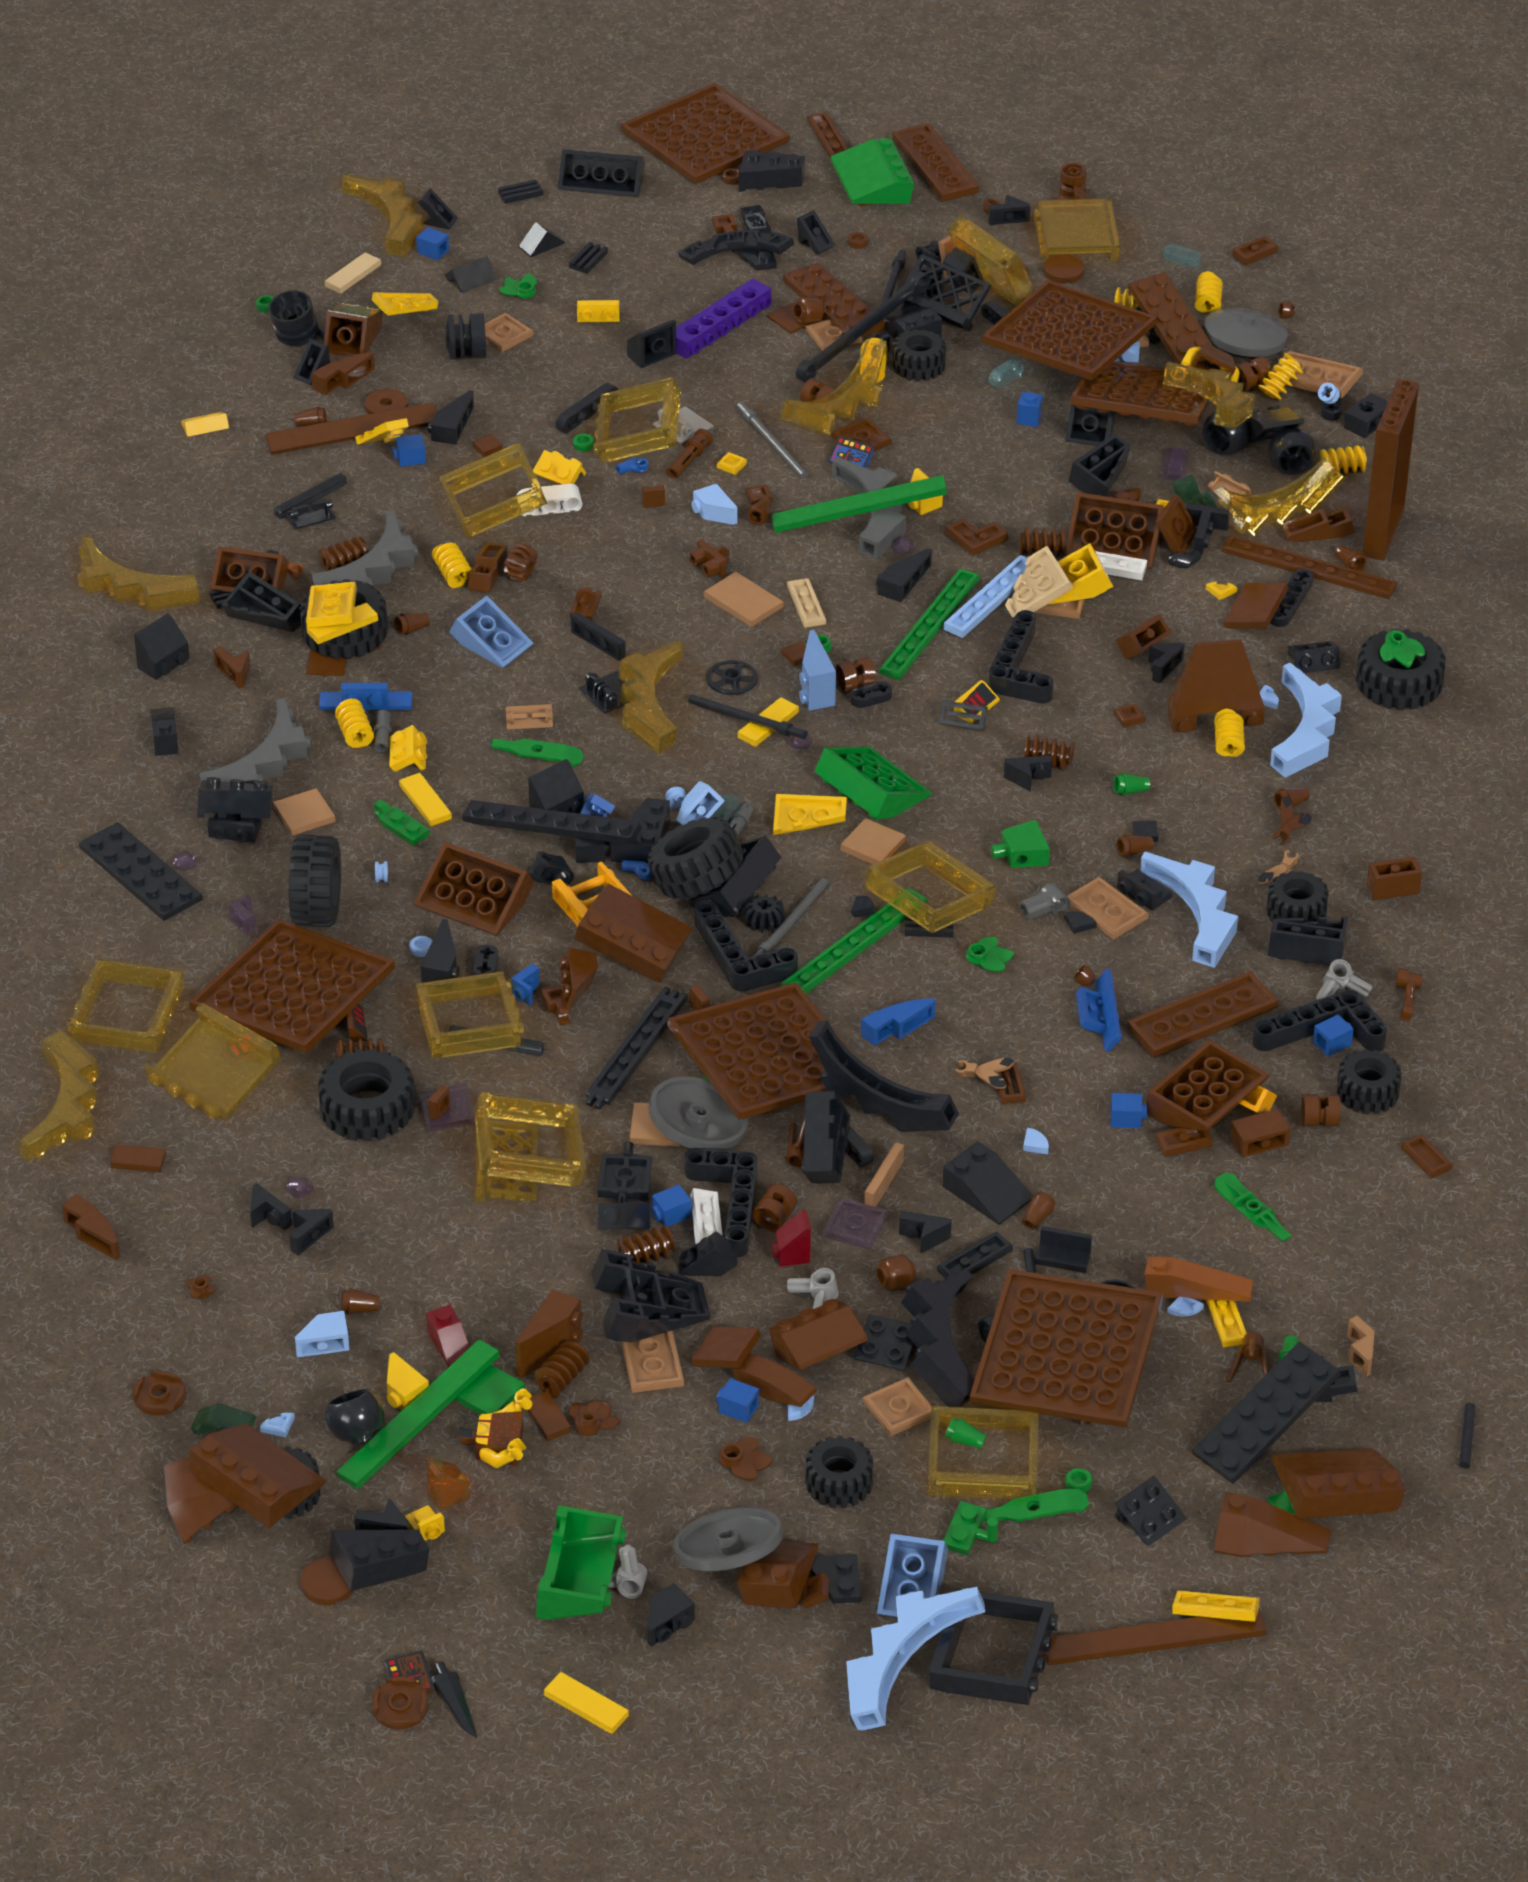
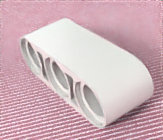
M574 484L525 488L520 490L516 496L520 514L524 517L531 514L534 516L550 512L579 511L582 507L579 488Z

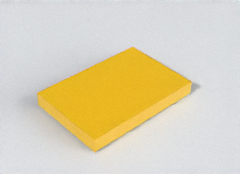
M356 582L311 586L306 617L307 628L353 623L357 592Z

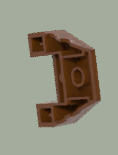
M1242 639L1196 643L1185 664L1186 669L1182 677L1180 676L1177 681L1178 686L1169 697L1168 718L1173 733L1196 731L1197 714L1217 713L1226 708L1236 711L1243 718V726L1263 725L1265 707Z

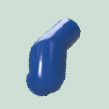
M633 457L617 464L615 468L620 475L628 471L642 473L648 469L649 463L645 458Z
M622 861V872H633L644 881L651 879L653 876L645 861Z

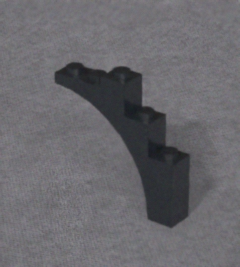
M828 1020L819 1021L809 1035L811 1044L814 1046L824 1067L820 1078L826 1090L835 1091L837 1095H855L864 1114L889 1113L897 1130L901 1132L950 1130L958 1117L959 1112L950 1094H932L910 1089L879 1075L863 1064L837 1037Z
M967 1269L958 1274L956 1272L951 1273L943 1282L938 1280L933 1283L929 1278L919 1283L915 1281L905 1290L907 1294L901 1301L902 1305L913 1315L910 1321L912 1325L906 1332V1335L919 1348L915 1352L917 1357L912 1362L911 1367L952 1412L970 1401V1393L975 1380L957 1352L950 1328V1307L953 1299L965 1289L973 1278V1275Z

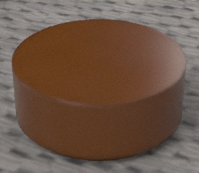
M735 168L724 170L722 172V181L730 185L738 184L739 170Z
M862 232L851 233L848 236V245L855 249L864 248L868 245V236Z

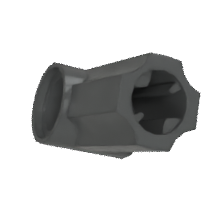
M1049 883L1042 888L1039 894L1019 901V909L1026 920L1050 911L1057 914L1060 910L1065 911L1070 905V899L1055 883Z

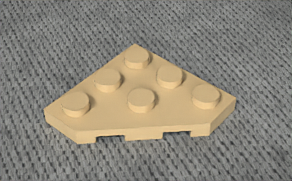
M1048 546L1028 557L1025 563L1026 569L1023 574L1019 575L1013 587L1015 592L1012 598H1008L1005 604L1013 619L1019 611L1029 610L1035 612L1074 588Z

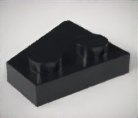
M762 249L731 250L740 254L741 259L749 263L756 271L777 269V262L774 253Z
M857 1554L815 1556L811 1572L814 1576L824 1572L829 1577V1599L832 1603L861 1602Z

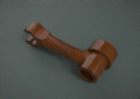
M1404 968L1398 969L1395 987L1405 989L1401 1020L1410 1022L1414 1008L1415 988L1420 989L1423 975L1411 973L1409 969Z

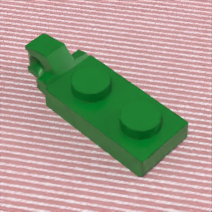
M382 800L373 803V813L377 815L380 824L411 846L416 845L430 835V829L395 806L390 807L388 803Z

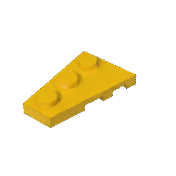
M373 292L372 301L387 316L429 311L438 307V300L431 293Z
M407 418L385 422L375 427L374 430L366 431L364 435L355 437L356 443L360 445L384 440V443L395 442L396 438L404 434V431L409 427Z
M776 794L773 835L844 822L846 819L847 797Z

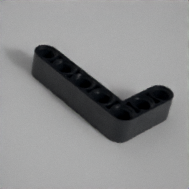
M1022 610L1016 614L989 669L988 686L995 694L1044 704L1052 700L1053 678L1046 674L1019 669L1035 635L1036 615L1032 611Z
M702 899L695 903V926L734 990L748 991L780 982L798 971V954L792 948H781L748 958L716 904L709 899Z
M1345 990L1257 1021L1254 1025L1253 1046L1260 1051H1269L1314 1035L1315 1025L1339 1015L1346 1022L1350 1023L1353 1028V1035L1365 1049H1369V1051L1378 1050L1380 1052L1385 1048L1387 1027L1358 992Z
M705 1148L687 1150L684 1154V1174L688 1179L732 1183L725 1238L738 1246V1257L745 1256L749 1250L752 1212L755 1202L758 1177L757 1156L748 1151Z

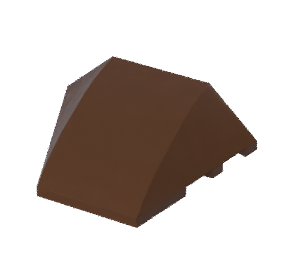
M190 1457L173 1461L164 1466L167 1507L184 1544L193 1540L191 1536L202 1527L208 1529L212 1526V1520L222 1512L229 1513L237 1507L236 1504L189 1471Z

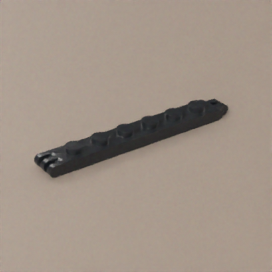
M666 986L662 989L586 1092L587 1106L592 1107L595 1103L594 1107L601 1110L604 1104L610 1105L668 1027V1018L676 1016L685 1004L688 994L682 992L679 996V991L672 990L670 993V988Z

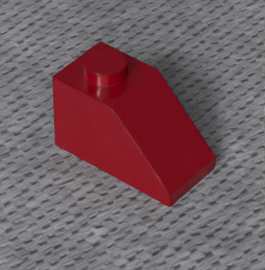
M806 1210L800 1211L775 1232V1243H771L773 1258H778L780 1267L810 1263L811 1227Z
M451 1305L426 1313L427 1333L448 1368L469 1349L462 1323Z

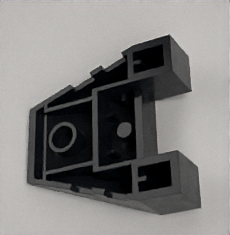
M601 1249L591 1272L594 1287L603 1292L620 1294V1299H612L603 1319L606 1338L632 1343L709 1320L711 1315L702 1283L672 1271L670 1275L655 1270L657 1265L649 1262L647 1266L632 1261L634 1256Z

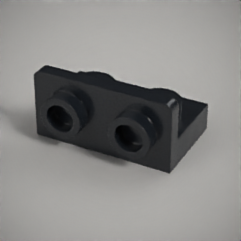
M1332 641L1287 646L1288 655L1294 659L1295 667L1303 673L1340 668L1339 646Z
M215 814L214 818L208 819V835L219 840L228 839L255 843L262 820L260 818H240V816L227 814L226 818H219L218 814Z
M1138 869L1130 874L1124 870L1118 872L1117 888L1120 892L1129 895L1139 905L1145 906L1151 911L1172 898L1170 890Z

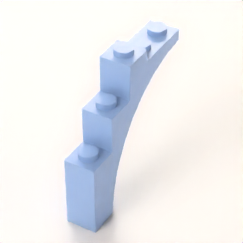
M1291 663L1283 666L1282 683L1295 696L1303 717L1295 732L1283 743L1272 749L1270 766L1285 778L1328 757L1330 740L1327 737L1334 734L1336 717L1333 715L1340 712L1342 695L1329 684L1317 685L1316 682L1312 681Z
M1144 852L1141 857L1140 871L1176 892L1187 903L1196 918L1199 934L1194 942L1192 961L1215 968L1237 933L1238 923L1237 915L1223 911L1225 909L1227 891L1212 887L1215 867L1192 860L1190 865H1186Z
M978 1587L966 1588L930 1598L925 1597L923 1590L896 1596L898 1623L872 1628L873 1655L846 1661L850 1713L857 1730H867L886 1725V1706L891 1688L900 1670L912 1654L927 1640L950 1625L985 1612V1604Z

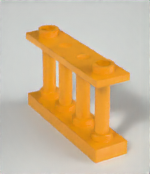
M602 861L597 863L598 876L570 887L561 879L552 881V898L577 927L598 895L584 901L579 900L576 895L600 885L605 887L608 883L630 894L615 877L614 872L608 869Z

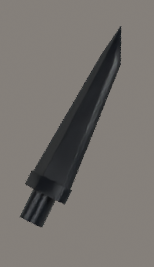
M444 1662L436 1663L434 1668L437 1675L431 1678L433 1684L439 1690L461 1728L477 1738L458 1673L448 1672Z

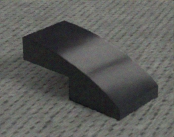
M760 205L740 208L743 221L748 230H760V233H771V226L765 220V211Z

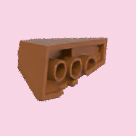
M1148 1256L1145 1270L1146 1290L1161 1292L1163 1298L1185 1297L1202 1300L1251 1302L1253 1280L1174 1257Z

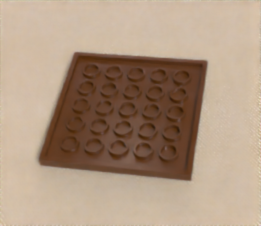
M716 83L621 124L622 132L695 184L741 164L745 150L768 152L790 142V135Z
M1047 280L983 334L982 343L1093 381L1157 323V317Z
M1114 361L1093 381L1082 378L1071 395L1070 404L1076 405L1080 409H1087L1088 407L1097 408L1099 412L1116 411L1124 416L1135 414L1143 419L1154 417L1160 418L1163 422L1179 421L1183 425L1193 426L1199 423L1219 384L1200 374L1188 373L1185 380L1181 382L1182 375L1176 374L1173 378L1174 370Z
M278 919L189 1002L190 1009L301 1052L308 1053L395 969L394 960Z
M796 982L668 1018V1028L738 1120L806 1101V1092L827 1091L820 1078L824 1067L809 1038L818 1022L826 1021V1019Z
M1008 1269L970 1393V1402L1127 1428L1162 1305L1163 1294L1161 1292Z

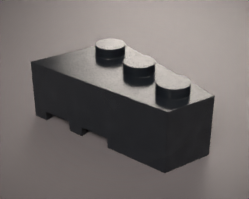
M745 150L739 170V192L753 188L764 190V187L789 188L802 186L805 177V156Z
M208 777L206 780H202L198 791L197 818H204V813L218 814L219 818H226V814L240 815V818H270L273 785H268V782L254 781V784L244 783V780L231 779L230 782H222L220 778Z

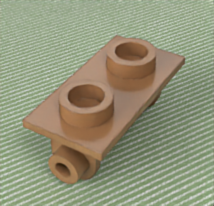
M1216 471L1214 472L1216 480L1211 481L1208 485L1211 493L1221 498H1224L1229 493L1226 500L1238 507H1245L1248 500L1253 501L1249 486L1234 481L1227 474L1222 475Z
M552 704L506 707L507 729L553 727Z

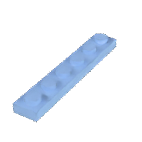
M1022 555L1017 557L945 621L944 630L961 638L966 636L1015 592L1013 587L1019 575L1024 573L1026 569L1025 563L1028 558Z

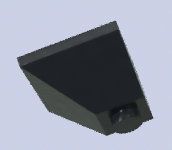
M674 319L628 339L627 356L642 369L676 355V321Z

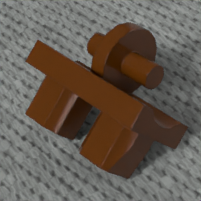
M702 539L697 542V549L690 552V563L694 566L702 564V571L708 578L715 574L722 578L727 575L724 567L729 562V550L724 546L711 547Z
M589 587L580 588L576 593V599L570 611V618L573 613L578 612L592 621L602 598V591L593 592Z

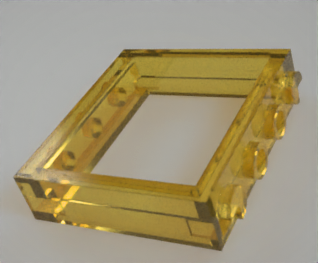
M962 215L947 228L954 246L975 257L983 280L989 283L993 290L1015 305H1019L1035 291L1017 253ZM1004 260L1008 262L1005 266L1001 264Z
M670 377L601 394L600 404H598L599 416L596 417V443L593 444L595 453L599 454L602 462H610L676 446L681 393L675 378ZM664 400L661 427L609 439L612 412Z
M520 443L439 477L466 538L547 504L542 488ZM519 452V455L513 457L514 453ZM520 466L523 467L532 489L464 518L454 495ZM453 481V484L447 485V482Z
M928 840L869 866L864 886L931 933L990 907L993 903L995 892L994 884ZM923 866L966 896L935 910L894 882L893 879Z
M98 958L94 969L89 972L88 983L83 985L80 1001H76L74 1015L69 1018L67 1031L70 1032L71 1041L157 1054L185 987L183 970ZM105 981L165 989L148 1032L87 1024Z
M503 971L416 984L417 1004L433 1059L521 1046L520 1035L524 1032L523 1022L520 1021L519 1009L516 1007L510 980H505ZM500 994L509 1023L443 1033L439 1032L432 1004Z
M480 1092L474 1108L481 1175L571 1187L580 1186L586 1171L577 1105ZM488 1117L564 1127L568 1160L493 1151L491 1148Z
M931 1406L927 1496L1012 1500L1035 1495L1037 1489L1039 1414L1020 1410ZM953 1417L957 1419L961 1417L976 1429L1030 1431L1029 1476L937 1472L939 1427L948 1428ZM933 1484L941 1485V1487H933Z

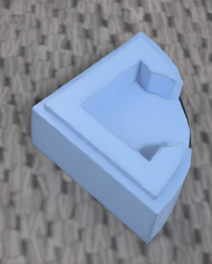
M1264 685L1260 691L1263 704L1277 709L1279 698L1274 693L1273 688Z
M1027 1128L1023 1151L1048 1154L1049 1144L1046 1137L1035 1129Z
M1177 1297L1168 1307L1167 1313L1176 1316H1191L1200 1312L1204 1304L1192 1298Z
M814 1396L802 1407L788 1405V1421L806 1416L813 1408Z
M281 1413V1416L270 1420L266 1419L260 1426V1432L286 1438L295 1419V1414Z

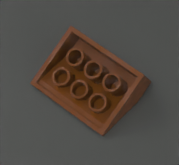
M1077 492L1064 555H1070L1090 543L1097 552L1147 560V568L1152 569L1162 533L1156 520L1163 511L1164 505Z
M444 842L414 905L498 936L524 905L535 882L527 871Z
M608 883L579 923L575 940L653 981L661 983L692 932L693 927Z
M1209 1039L1148 1091L1147 1114L1165 1125L1208 1131L1269 1078V1074Z
M247 1423L209 1434L190 1449L189 1471L268 1528L326 1483V1479Z
M1373 1448L1273 1455L1272 1457L1297 1519L1396 1511L1400 1507L1406 1490L1397 1469Z

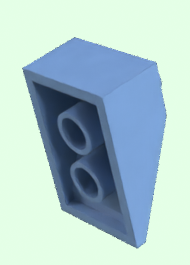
M485 596L458 617L449 631L462 646L501 668H504L534 644L488 596Z
M810 630L802 662V672L799 674L802 690L799 691L800 701L802 704H806L809 711L835 706L836 671L815 630Z
M898 1534L890 1535L877 1615L898 1618L896 1596L922 1590L926 1598L939 1595L948 1555V1547L945 1541Z

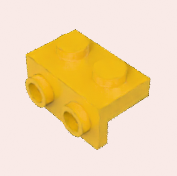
M619 300L577 301V322H619Z
M546 450L543 451L532 471L534 475L558 485L575 484L579 474L586 475V471L582 467L583 464L577 459L571 458L569 460L564 458L559 452L553 451L551 453Z
M414 725L397 731L390 736L389 767L393 771H399L413 763L420 770L426 769L427 739L424 733L419 732Z

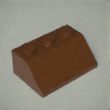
M219 546L210 589L232 592L235 587H231V585L239 584L250 571L281 591L286 581L289 562L284 555Z
M837 1299L826 1300L822 1306L803 1310L800 1312V1315L791 1319H782L777 1325L769 1328L775 1355L799 1370L868 1341L866 1333L849 1305Z

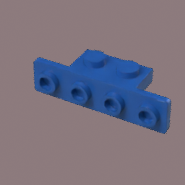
M342 683L341 692L320 693V710H336L341 702L350 698L359 700L364 710L412 709V692H388V683Z
M1106 968L1095 982L1096 992L1080 987L1076 992L1080 1026L1086 1030L1102 1034L1104 1050L1111 1051L1114 1045L1120 1042L1122 1032L1119 1026L1114 980L1112 979L1111 970Z

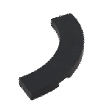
M760 230L732 231L714 235L712 239L702 243L697 241L678 252L681 259L692 265L712 255L735 249H762L781 255L794 245V239L776 232L768 234L760 233Z

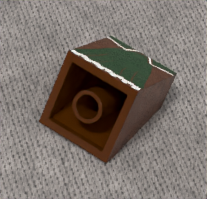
M344 302L328 310L324 345L329 346V354L349 357L367 353L381 329L383 311L379 308Z

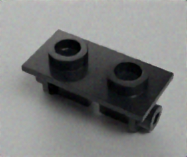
M326 498L312 502V509H309L308 504L292 507V510L288 511L289 515H287V519L294 530L336 519L330 509L333 508L332 501Z

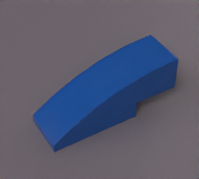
M933 998L912 1000L878 1010L861 1019V1036L874 1046L891 1035L901 1039L935 1017L936 1000Z

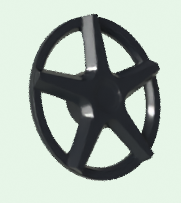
M726 660L713 665L707 672L706 680L709 687L719 693L741 695L756 685L758 675L756 670L745 662ZM725 664H736L734 668H727L724 671L718 668ZM742 667L749 668L754 676H741ZM712 671L720 675L722 679L713 683L710 678ZM739 682H751L745 688L740 689ZM729 684L733 690L722 689L720 686Z

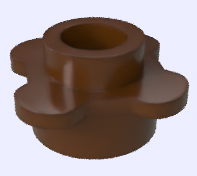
M208 1275L189 1279L186 1282V1287L191 1290L190 1296L192 1298L205 1299L215 1292V1286L211 1285V1277Z

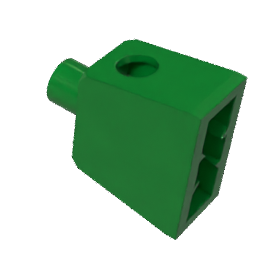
M1036 820L1004 829L1001 833V844L991 845L990 847L992 858L1006 857L1010 868L1049 865L1050 848Z

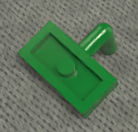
M960 1501L943 1541H945L948 1550L968 1556L976 1538L995 1543L998 1540V1519L990 1517L987 1520V1530L982 1529L981 1526L986 1517V1508Z

